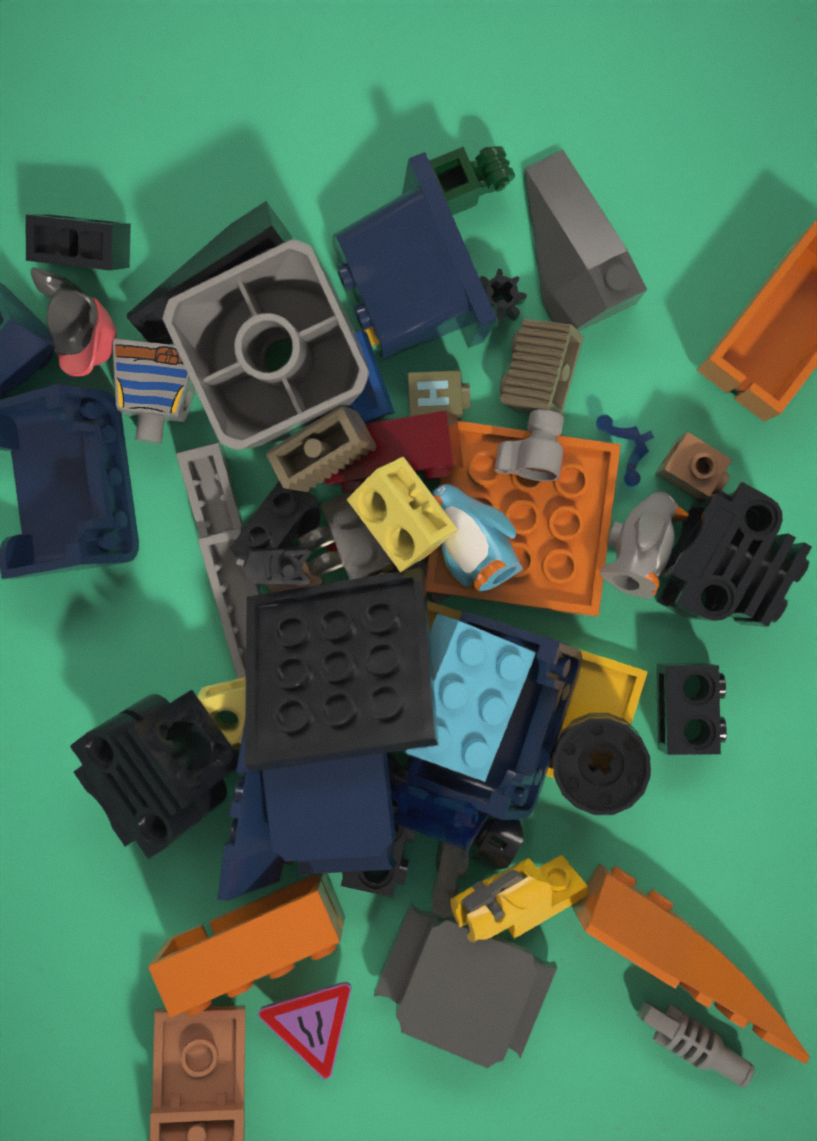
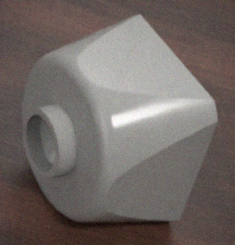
M291 239L170 298L166 305L162 319L219 442L227 447L242 450L286 440L338 406L349 407L362 393L367 382L369 370L366 358L352 323L313 248L303 242ZM278 340H291L293 350L289 361L278 371L270 372L265 362L268 348Z

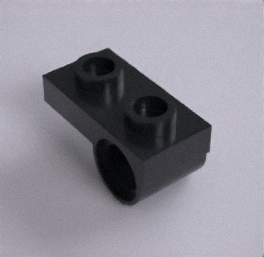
M278 481L230 547L231 551L236 557L245 561L248 552L252 549L289 547L294 539L300 542L308 540L316 531L320 521L321 513L316 497L309 492L283 488L280 481Z

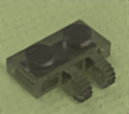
M356 489L321 505L329 527L314 529L299 538V545L307 546L310 551L335 542L338 551L324 553L308 562L307 567L310 575H322L344 566L350 580L386 574L395 570L393 561L347 501Z
M442 824L434 866L433 893H431L433 912L437 915V918L441 917L442 920L443 918L453 917L450 899L460 894V887L456 880L457 877L465 878L469 860V851L466 850L467 841H462L460 832L445 824Z

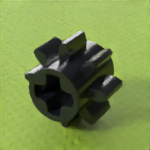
M501 269L497 270L495 277L490 281L485 276L480 277V281L497 318L494 323L496 328L500 327L503 318L506 316L516 321L520 311L515 305L523 304L527 298V294L518 292L517 283L520 278L516 276L511 279L503 276ZM500 294L506 298L505 301L500 300L497 303L491 299L492 296L497 297Z

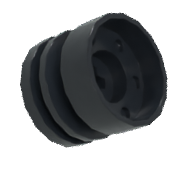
M608 712L587 713L572 720L560 733L553 756L554 778L561 794L575 808L592 815H615L631 808L644 795L651 777L650 755L638 731L625 719ZM596 749L601 754L609 751L611 753L608 757L610 766L606 769H603L600 765L592 767L590 765L593 761L591 752Z

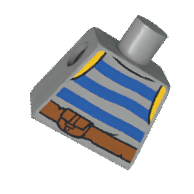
M114 338L113 359L117 410L126 416L138 418L136 441L162 444L164 421L185 422L187 420L196 391L175 345Z

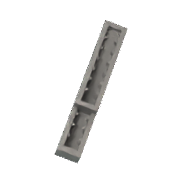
M218 442L176 453L199 532L200 538L198 543L237 678L246 677L247 597L260 595L262 592L260 584H251L243 568L245 561L236 557L230 549L245 527L223 444Z

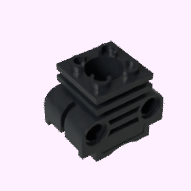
M741 482L733 493L726 494L721 491L719 494L709 495L707 500L697 499L692 501L687 511L689 514L688 519L682 521L681 532L672 548L668 563L658 576V579L665 582L666 586L657 603L688 619L717 621L727 617H736L734 621L740 625L769 627L771 622L775 623L784 613L788 604L785 596L793 581L799 582L806 573L809 566V560L806 557L812 546L805 542L793 544L796 537L789 533L777 535L783 521L782 510L778 503L744 482ZM703 590L705 591L707 597L706 604L704 606L701 602V595Z
M192 689L171 703L161 695H148L86 732L70 745V748L82 763V766L73 772L79 782L101 805L113 831L123 845L126 847L136 841L148 859L167 848L226 800L227 787L223 778L237 768L239 759L236 751Z

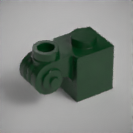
M464 146L429 160L452 215L477 206L479 196L494 191H502L515 178V173L509 167L510 162L506 159L507 155L502 146L481 149L479 151L480 154L475 158L476 161L473 162L469 161Z

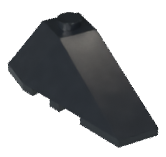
M265 201L226 227L127 313V319L148 342L173 344L174 342L162 319L170 298L293 239L291 234L268 202Z

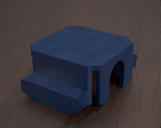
M387 753L262 770L271 851L280 855L285 862L299 861V870L296 875L390 870L395 868L397 862L393 857L391 848L392 843L396 839Z

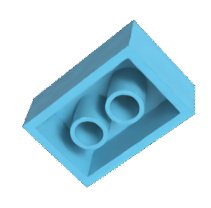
M437 613L430 630V644L439 745L402 751L485 782L536 652L459 620Z

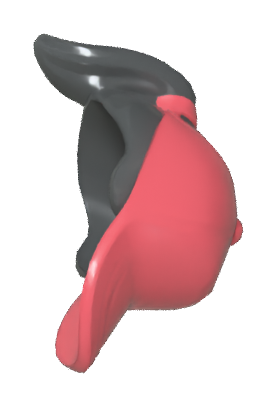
M33 267L31 269V277L37 290L51 298L46 323L55 345L54 351L57 352L60 368L70 376H85L92 371L94 366L104 363L112 356L113 339H117L115 324L101 302L83 293L75 283L60 275Z

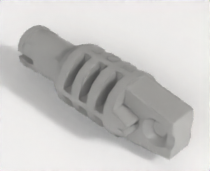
M647 1001L643 1002L637 1017L656 1029L652 1038L655 1042L700 1070L712 1069L742 1088L749 1084L754 1074V1065L724 1046L718 1033L673 1005H670L665 1013Z

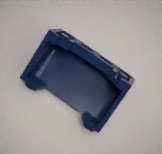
M55 384L1 399L0 450L11 451L22 534L6 537L0 545L1 578L18 579L133 561L139 550V538L122 413L117 410L116 399L109 392L63 384Z
M462 611L459 621L536 652L485 782L409 755L408 759L409 773L406 781L501 820L527 819L533 812L540 796L580 673L582 653L580 650L563 642Z

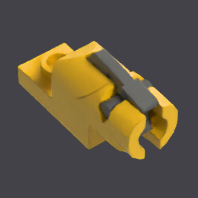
M562 854L538 868L530 858H526L498 875L477 882L473 887L450 899L451 908L459 927L466 924L469 925L470 932L467 933V939L473 943L479 939L486 940L505 929H508L515 939L587 897L588 885Z

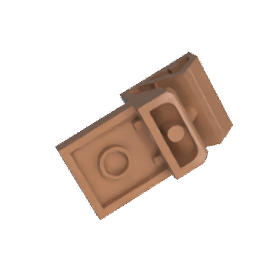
M246 1005L210 1006L192 1016H186V1013L182 1012L171 1018L166 1008H156L154 1012L153 1090L149 1141H245Z

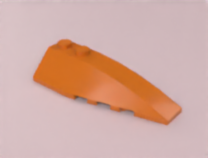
M599 863L587 882V897L572 906L586 933L676 989L679 984L691 994L694 1000L709 1008L712 1002L715 1001L714 1006L730 1021L744 1028L748 1022L752 1023V1031L761 1039L806 1064L810 1058L809 1054L779 1013L720 949L672 910L674 903L654 889H651L649 894L634 886L637 879L617 865L612 870H609Z

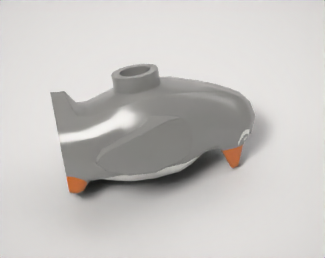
M656 491L646 497L631 511L624 524L617 521L614 522L607 545L615 548L616 561L603 566L599 573L600 576L623 593L644 599L653 598L659 587L658 576L667 565L674 545L672 522L687 520L689 514L678 506L674 498L666 492Z

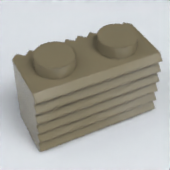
M524 318L522 320V327L515 333L512 340L513 360L510 362V369L503 375L500 382L501 402L513 411L527 415L533 410L541 409L555 411L562 415L584 336L572 324Z
M340 405L268 450L266 456L283 488L309 492L310 487L316 488L317 482L323 483L324 478L330 479L332 473L338 474L339 469L345 470L347 464L353 465L354 459L360 461L361 455L368 456L369 450L375 452L377 445L357 410L355 411Z

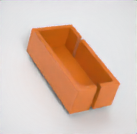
M817 220L796 239L696 369V371L726 394L733 389L738 391L733 399L763 422L782 413L817 367Z
M313 874L210 920L209 923L214 933L211 937H208L204 925L200 924L167 939L148 965V968L169 1017L171 1018L182 1012H185L186 1016H192L208 1008L212 1004L211 1000L227 993L228 997H235L249 990L254 985L253 981L268 974L271 979L290 972L295 967L294 962L311 956L312 960H317L329 955L336 950V944L341 940L345 915L327 874Z

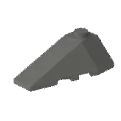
M564 150L526 167L524 173L530 217L534 229L536 261L540 273L541 298L551 321L572 324L578 331H581L637 304L647 291V288L627 248Z

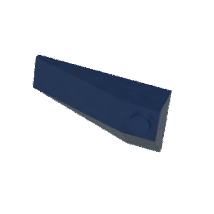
M0 282L1 397L27 381L37 369L44 368L53 356L55 345L48 327Z
M245 722L237 765V774L243 775V778L238 779L234 798L231 802L229 817H234L229 841L224 846L218 899L225 901L279 882L284 865L293 864V861L285 862L280 855L271 851L263 771L251 772L245 766Z

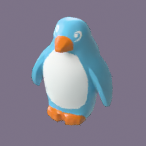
M450 484L440 485L431 493L458 529L442 543L445 564L457 581L469 587L472 585L473 580L477 591H485L500 585L523 569L508 538H515L516 529L504 513L492 506L481 503Z

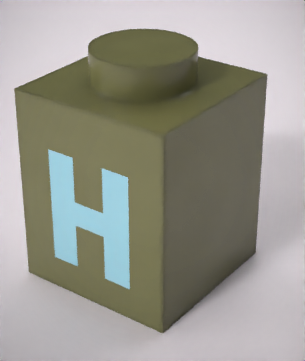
M461 370L408 373L410 416L447 410L457 416V421H461L463 409H470L469 383H461Z

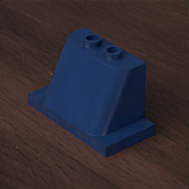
M425 152L408 159L401 196L332 235V244L341 265L336 266L339 279L345 291L352 289L358 303L353 306L358 324L362 331L369 329L382 360L459 329L468 348L485 341L497 318Z

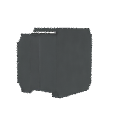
M410 902L374 989V997H388L396 1003V1017L400 1023L402 1033L480 1066L489 1068L496 1062L503 1061L508 1048L518 1053L521 1058L557 970L556 962L540 960L533 955L532 950L496 935L486 940L479 939L473 943L467 939V933L470 932L468 924L459 927L456 919L448 915L444 921L438 923L437 910H420Z

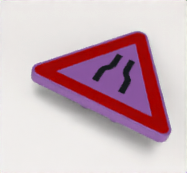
M345 981L265 1005L260 1008L258 1016L323 1079H329L332 1076L352 987L349 982Z

